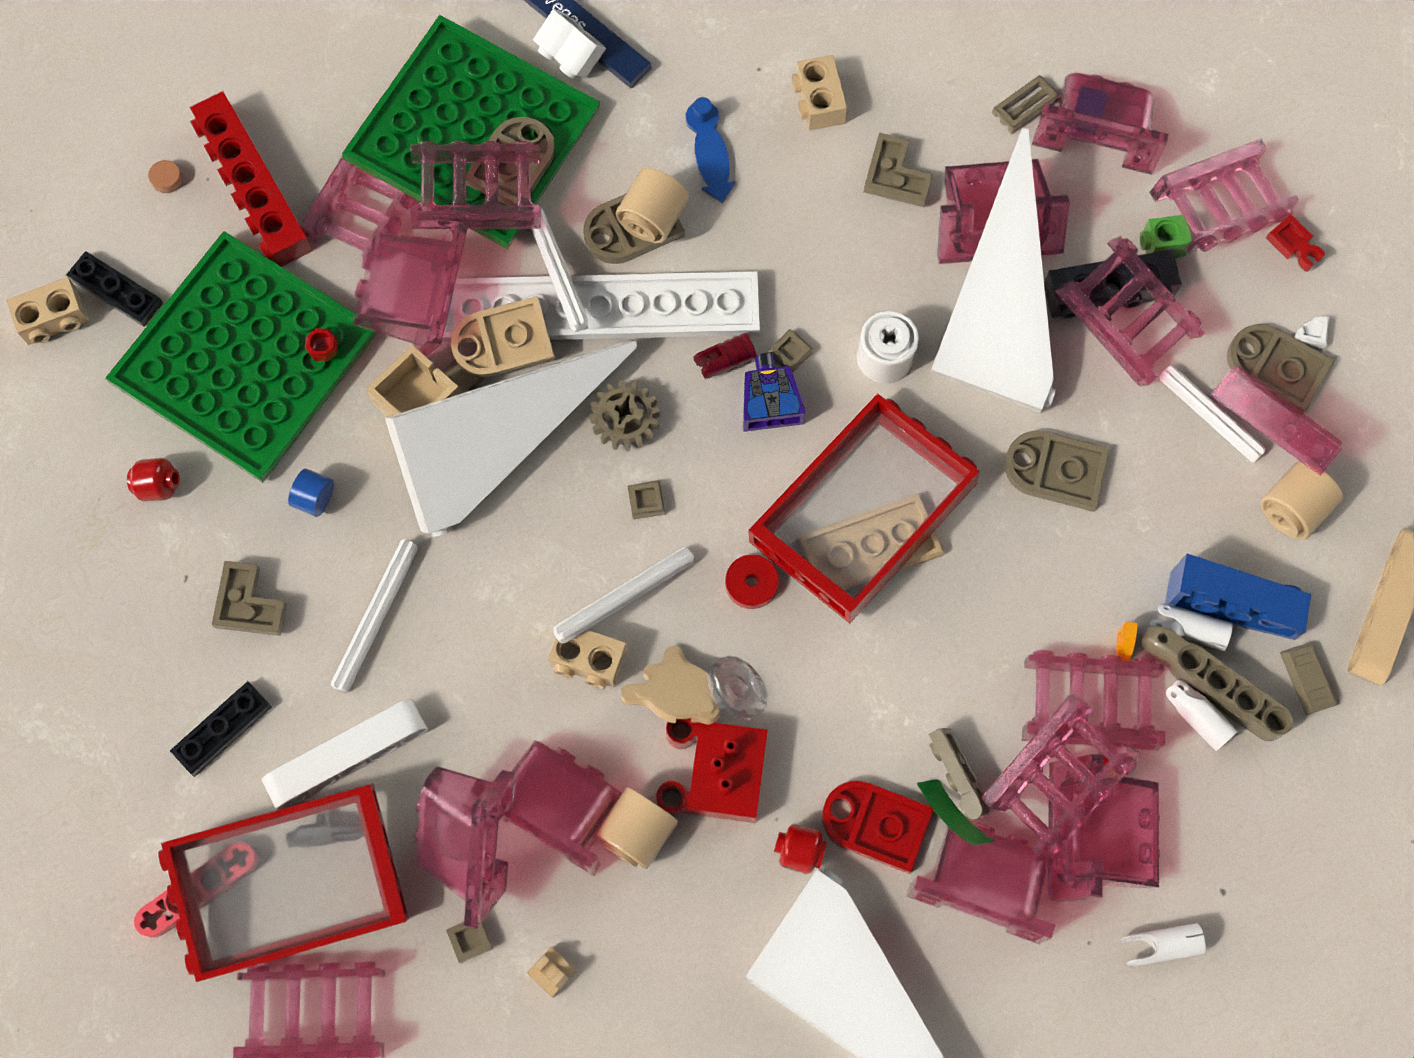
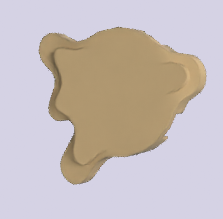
M671 646L665 650L662 662L644 667L643 677L648 681L647 683L628 684L621 689V700L623 703L645 706L667 722L676 723V719L691 718V723L712 724L719 718L720 709L715 700V686L712 678L702 668L688 662L684 657L683 650L677 646Z

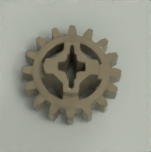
M620 380L619 388L616 389L610 383L607 384L608 393L604 394L598 391L597 399L599 402H591L590 404L591 410L595 412L589 415L590 423L595 424L592 427L594 435L602 433L600 437L601 443L604 445L612 441L613 450H617L620 444H624L626 451H630L631 443H635L639 448L643 447L642 438L645 437L648 440H652L653 433L650 429L659 428V421L655 419L660 417V409L654 407L657 404L656 397L647 398L649 394L648 388L644 387L638 391L637 382L635 381L632 382L630 387H625L624 381ZM637 401L644 407L646 413L636 406ZM629 407L630 415H626L620 424V417L624 416ZM603 418H606L607 422L613 424V431L607 427Z

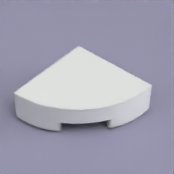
M1319 316L1304 323L1297 330L1293 338L1311 348L1323 350L1327 346L1330 317Z

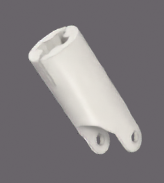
M1166 603L1158 605L1157 609L1160 614L1174 618L1177 621L1167 622L1153 619L1150 623L1151 627L1159 625L1160 627L1171 629L1186 641L1225 651L1232 633L1233 624L1231 622Z
M1177 680L1173 686L1167 689V698L1176 706L1182 718L1215 751L1220 749L1238 732L1205 696L1194 690L1184 680ZM1182 685L1184 687V690H1182L1178 686ZM1172 692H1174L1177 695V697L1172 696Z
M1198 923L1133 934L1120 939L1121 943L1133 941L1147 942L1153 950L1152 956L1129 961L1126 963L1127 966H1141L1203 955L1206 952L1205 938Z

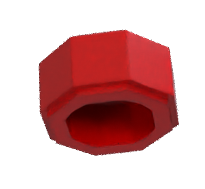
M316 328L306 336L305 348L315 361L328 362L337 355L339 342L329 329Z

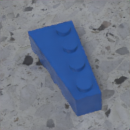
M1187 553L1170 572L1165 603L1231 622L1234 626L1296 640L1306 631L1311 594L1301 591L1297 586L1282 585Z

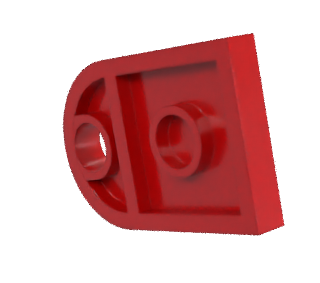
M849 781L837 786L828 795L822 810V823L828 837L839 847L910 874L933 809L928 805L868 782ZM835 801H844L849 805L850 815L847 818L838 819L833 816L831 805Z

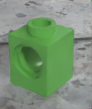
M1186 215L1149 219L1144 230L1140 232L1139 237L1141 249L1146 250V254L1173 250L1175 258L1185 257L1193 243ZM1159 235L1167 237L1169 241L1161 240Z

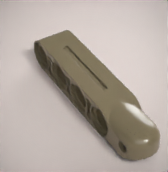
M1150 627L1144 633L1142 645L1151 656L1167 666L1176 679L1187 682L1194 690L1205 696L1215 707L1264 741H1274L1291 730L1293 717L1286 707L1200 646L1190 644L1168 628ZM1181 656L1190 657L1193 660L1194 669L1186 668L1181 662ZM1209 677H1218L1222 682V689L1214 688L1209 681ZM1238 696H1244L1249 700L1250 710H1246L1239 705ZM1267 716H1271L1278 721V731L1268 726Z

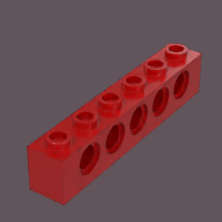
M224 91L191 106L190 109L195 119L191 120L190 123L199 138L206 137L208 143L203 146L211 161L218 160L222 167L217 169L225 186L232 184L235 192L231 193V196L239 211L246 209L249 216L244 219L253 236L259 233L263 241L258 244L265 257L268 259L273 258L276 264L283 267L312 252L303 230ZM221 130H225V131H224L223 133H221V134H216L217 132H219V131H221ZM234 154H239L235 158H230ZM253 178L250 182L243 183L244 180ZM267 202L265 206L257 208L258 204ZM275 227H281L277 232H270Z

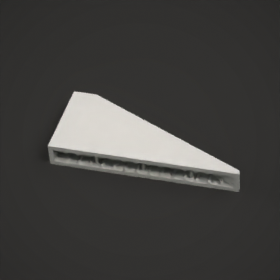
M1022 127L932 366L931 374L1040 413L1043 406L1050 407L1056 389L1051 388L1054 377L1029 129Z
M624 341L386 417L388 430L420 530L428 534L432 533L433 537L452 531L450 526L460 523L637 348L636 341Z
M816 870L751 967L745 979L857 1058H944L847 890L841 886L842 879L829 870H825L824 873Z

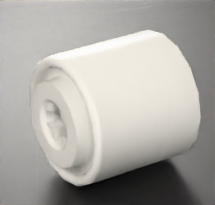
M884 311L878 312L867 320L862 327L856 356L858 366L866 377L874 382L887 384L897 382L908 374L912 368L919 342L917 328L911 319L899 312ZM883 340H890V342L885 344Z

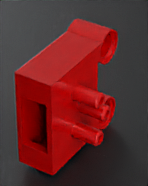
M691 718L676 719V723L667 722L666 735L671 746L676 749H687L694 742L697 743L690 793L686 792L684 786L679 782L667 781L661 784L657 790V805L673 817L684 813L756 823L768 730L716 722L712 724L691 723ZM678 724H684L690 728L691 733L688 737L679 739L672 734L673 728ZM668 791H675L681 795L682 799L677 806L669 807L663 803V795Z

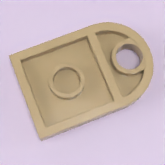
M538 296L472 313L464 317L457 324L451 338V349L455 360L464 371L477 377H491L555 359ZM465 341H473L477 344V351L472 356H463L459 351L461 344Z

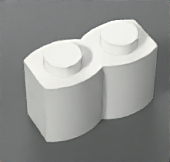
M555 9L551 11L533 39L540 46L538 51L549 60L553 61L555 58L561 63L559 69L573 79L576 76L586 79L606 49L603 44L586 32L573 19Z

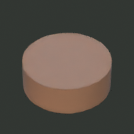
M158 161L149 170V181L158 192H173L182 183V174L178 166L172 161Z

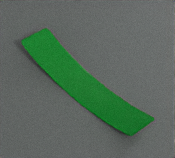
M939 780L917 783L920 791L935 813L960 838L971 845L994 842L993 839L982 833L963 815L946 793Z

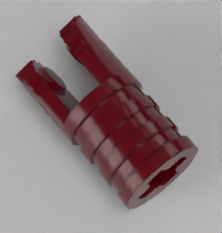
M743 332L739 336H734L730 340H725L723 343H718L698 352L693 356V360L697 366H702L701 373L703 377L710 379L731 370L733 367H738L742 363L745 364L749 360H754L757 355L750 337L746 332Z

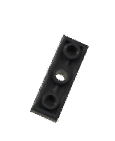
M87 251L82 254L66 274L72 282L143 327L163 304L161 298Z
M247 681L176 744L170 752L195 777L271 709L272 706ZM224 723V729L216 733L217 726Z

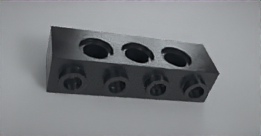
M1173 250L1049 270L1044 280L1045 293L1052 318L1062 316L1064 319L1074 318L1081 313L1090 311L1096 314L1104 313L1113 307L1119 306L1134 308L1143 302L1154 300L1156 303H1164L1173 299L1182 285ZM1137 278L1147 280L1150 285L1140 283ZM1107 283L1115 284L1119 290L1110 289ZM1076 289H1084L1088 295H1081Z

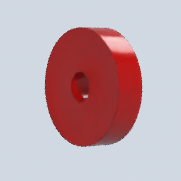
M745 555L739 557L729 566L726 573L725 587L727 594L740 607L746 609L761 608L771 602L776 595L779 581L778 573L774 565L762 556ZM750 577H754L757 579L758 584L749 586L745 581Z

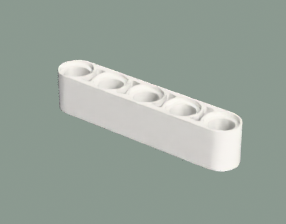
M407 699L269 772L262 778V782L276 810L294 806L421 737L428 731V728L413 700Z

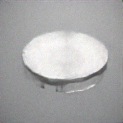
M725 656L717 660L710 667L711 672L707 674V684L709 692L719 708L722 710L726 708L732 713L731 717L743 721L751 720L763 712L767 706L768 698L765 683L759 673L748 662L739 657Z

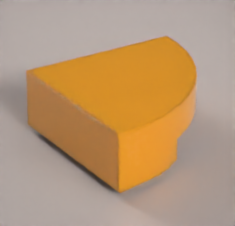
M1126 621L1117 630L1116 662L1129 663L1135 646L1138 623Z

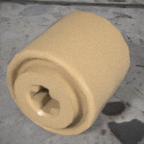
M642 168L619 205L616 217L620 224L636 238L652 243H663L688 202L689 195L686 189L668 174L657 169Z
M1299 461L1295 462L1270 489L1260 504L1264 515L1277 530L1291 538L1304 540L1308 539L1343 500V496L1338 484L1325 471L1311 463Z
M626 787L596 832V836L603 841L601 844L603 847L635 868L639 865L648 869L678 821L646 797Z

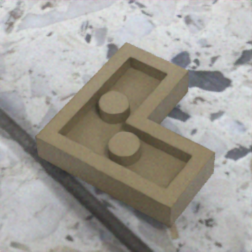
M879 133L863 192L924 207L932 174L902 167L909 140Z
M224 561L212 626L217 629L281 636L287 603L284 600L255 597L260 572L258 565Z

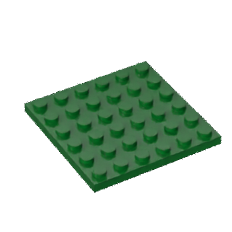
M439 14L342 152V158L508 250L599 110L600 102ZM528 117L543 123L550 130L554 139V156L521 211H518L489 195L481 193L480 190L477 191L465 185L464 177L500 124L512 118ZM531 129V131L523 133L522 137L526 140H535L538 138V134Z
M223 231L105 379L111 385L264 483L379 331L376 326ZM316 328L329 329L339 342L337 355L328 362L315 361L305 348L306 336Z

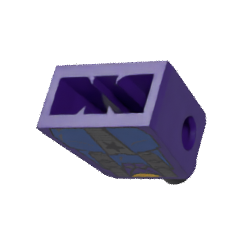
M771 353L757 355L755 357L756 370L745 372L743 432L803 425L806 414L805 407L791 368L788 366L776 368L774 355Z

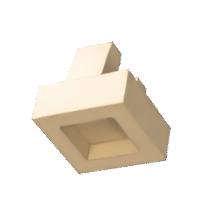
M550 946L527 971V974L553 998L577 971Z

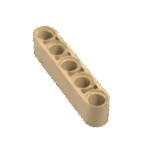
M1403 528L1393 544L1348 665L1349 673L1379 686H1382L1390 675L1414 610V532Z

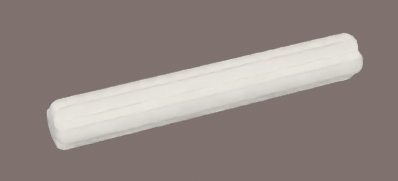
M1170 365L1161 373L1159 378L1168 388L1251 462L1257 461L1266 450L1265 447L1177 368Z

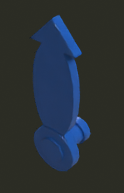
M699 97L686 111V124L689 129L696 133V163L701 177L708 185L707 187H702V191L723 204L735 185V181L728 182L730 169L728 152L723 139L715 130L719 123V112L708 98Z

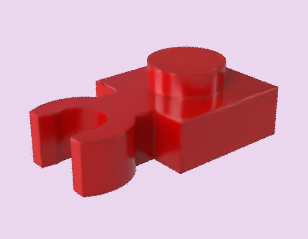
M1292 214L1266 236V239L1287 260L1295 255L1298 258V265L1306 272L1314 265L1307 256L1314 257L1318 262L1325 256L1324 251L1320 247L1309 244L1313 235Z

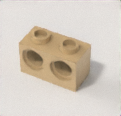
M829 55L797 61L796 74H792V85L794 92L800 93L801 101L798 102L799 113L802 120H807L809 130L845 124L847 106L834 56ZM811 78H817V79H819L820 81L814 82V81H811V80H809V79H811ZM816 105H825L827 108L821 109L816 107Z
M68 277L6 300L17 333L28 345L43 343L51 336L62 332L75 331L81 325L89 322L79 292ZM69 304L66 310L59 312L64 305ZM38 316L36 321L29 323L33 317Z
M586 630L566 643H560L556 638L548 660L556 674L566 678H573L574 675L586 678L585 682L587 684L605 689L606 685L615 686L627 652L626 642ZM575 646L580 649V653L574 659H566L562 656L565 648ZM606 656L612 660V664L605 670H599L594 667V662L597 658Z

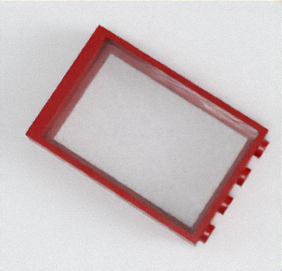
M877 393L748 530L749 543L850 624L977 485L980 471L971 459L965 456L961 457L954 452L946 440L941 437L936 438L929 433L921 421L904 414L896 402L889 398L885 399Z
M374 783L162 842V850L158 851L161 868L163 871L168 870L171 882L170 885H167L168 898L172 906H177L180 918L176 920L177 933L181 941H186L189 953L185 954L186 969L189 975L194 974L196 982L401 924L409 919Z

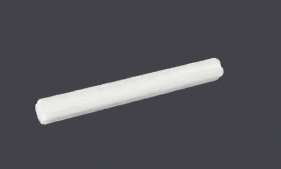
M536 207L528 217V222L571 329L575 332L586 330L588 328V319L545 213L542 208Z
M405 539L400 541L331 681V686L334 689L343 693L349 692L418 551L417 545Z
M682 547L555 625L553 632L560 643H566L692 565L693 554L687 547Z

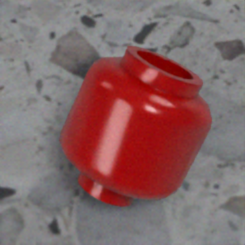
M165 458L136 461L127 474L129 491L138 500L145 502L164 501L171 498L180 484L178 470Z
M791 824L786 833L779 832L774 852L780 854L779 863L783 868L803 874H810L814 868L820 869L827 842L822 841V833L820 831L799 824Z

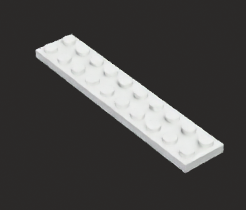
M758 271L570 276L588 319V328L579 332L571 329L550 276L440 279L439 339L441 343L451 342L455 327L464 317L475 312L538 296L550 340L739 336L743 332H746L748 335H759Z

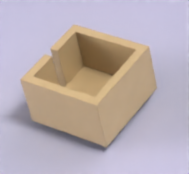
M413 345L365 389L371 403L386 417L461 394L459 387L439 368L435 369L433 363Z

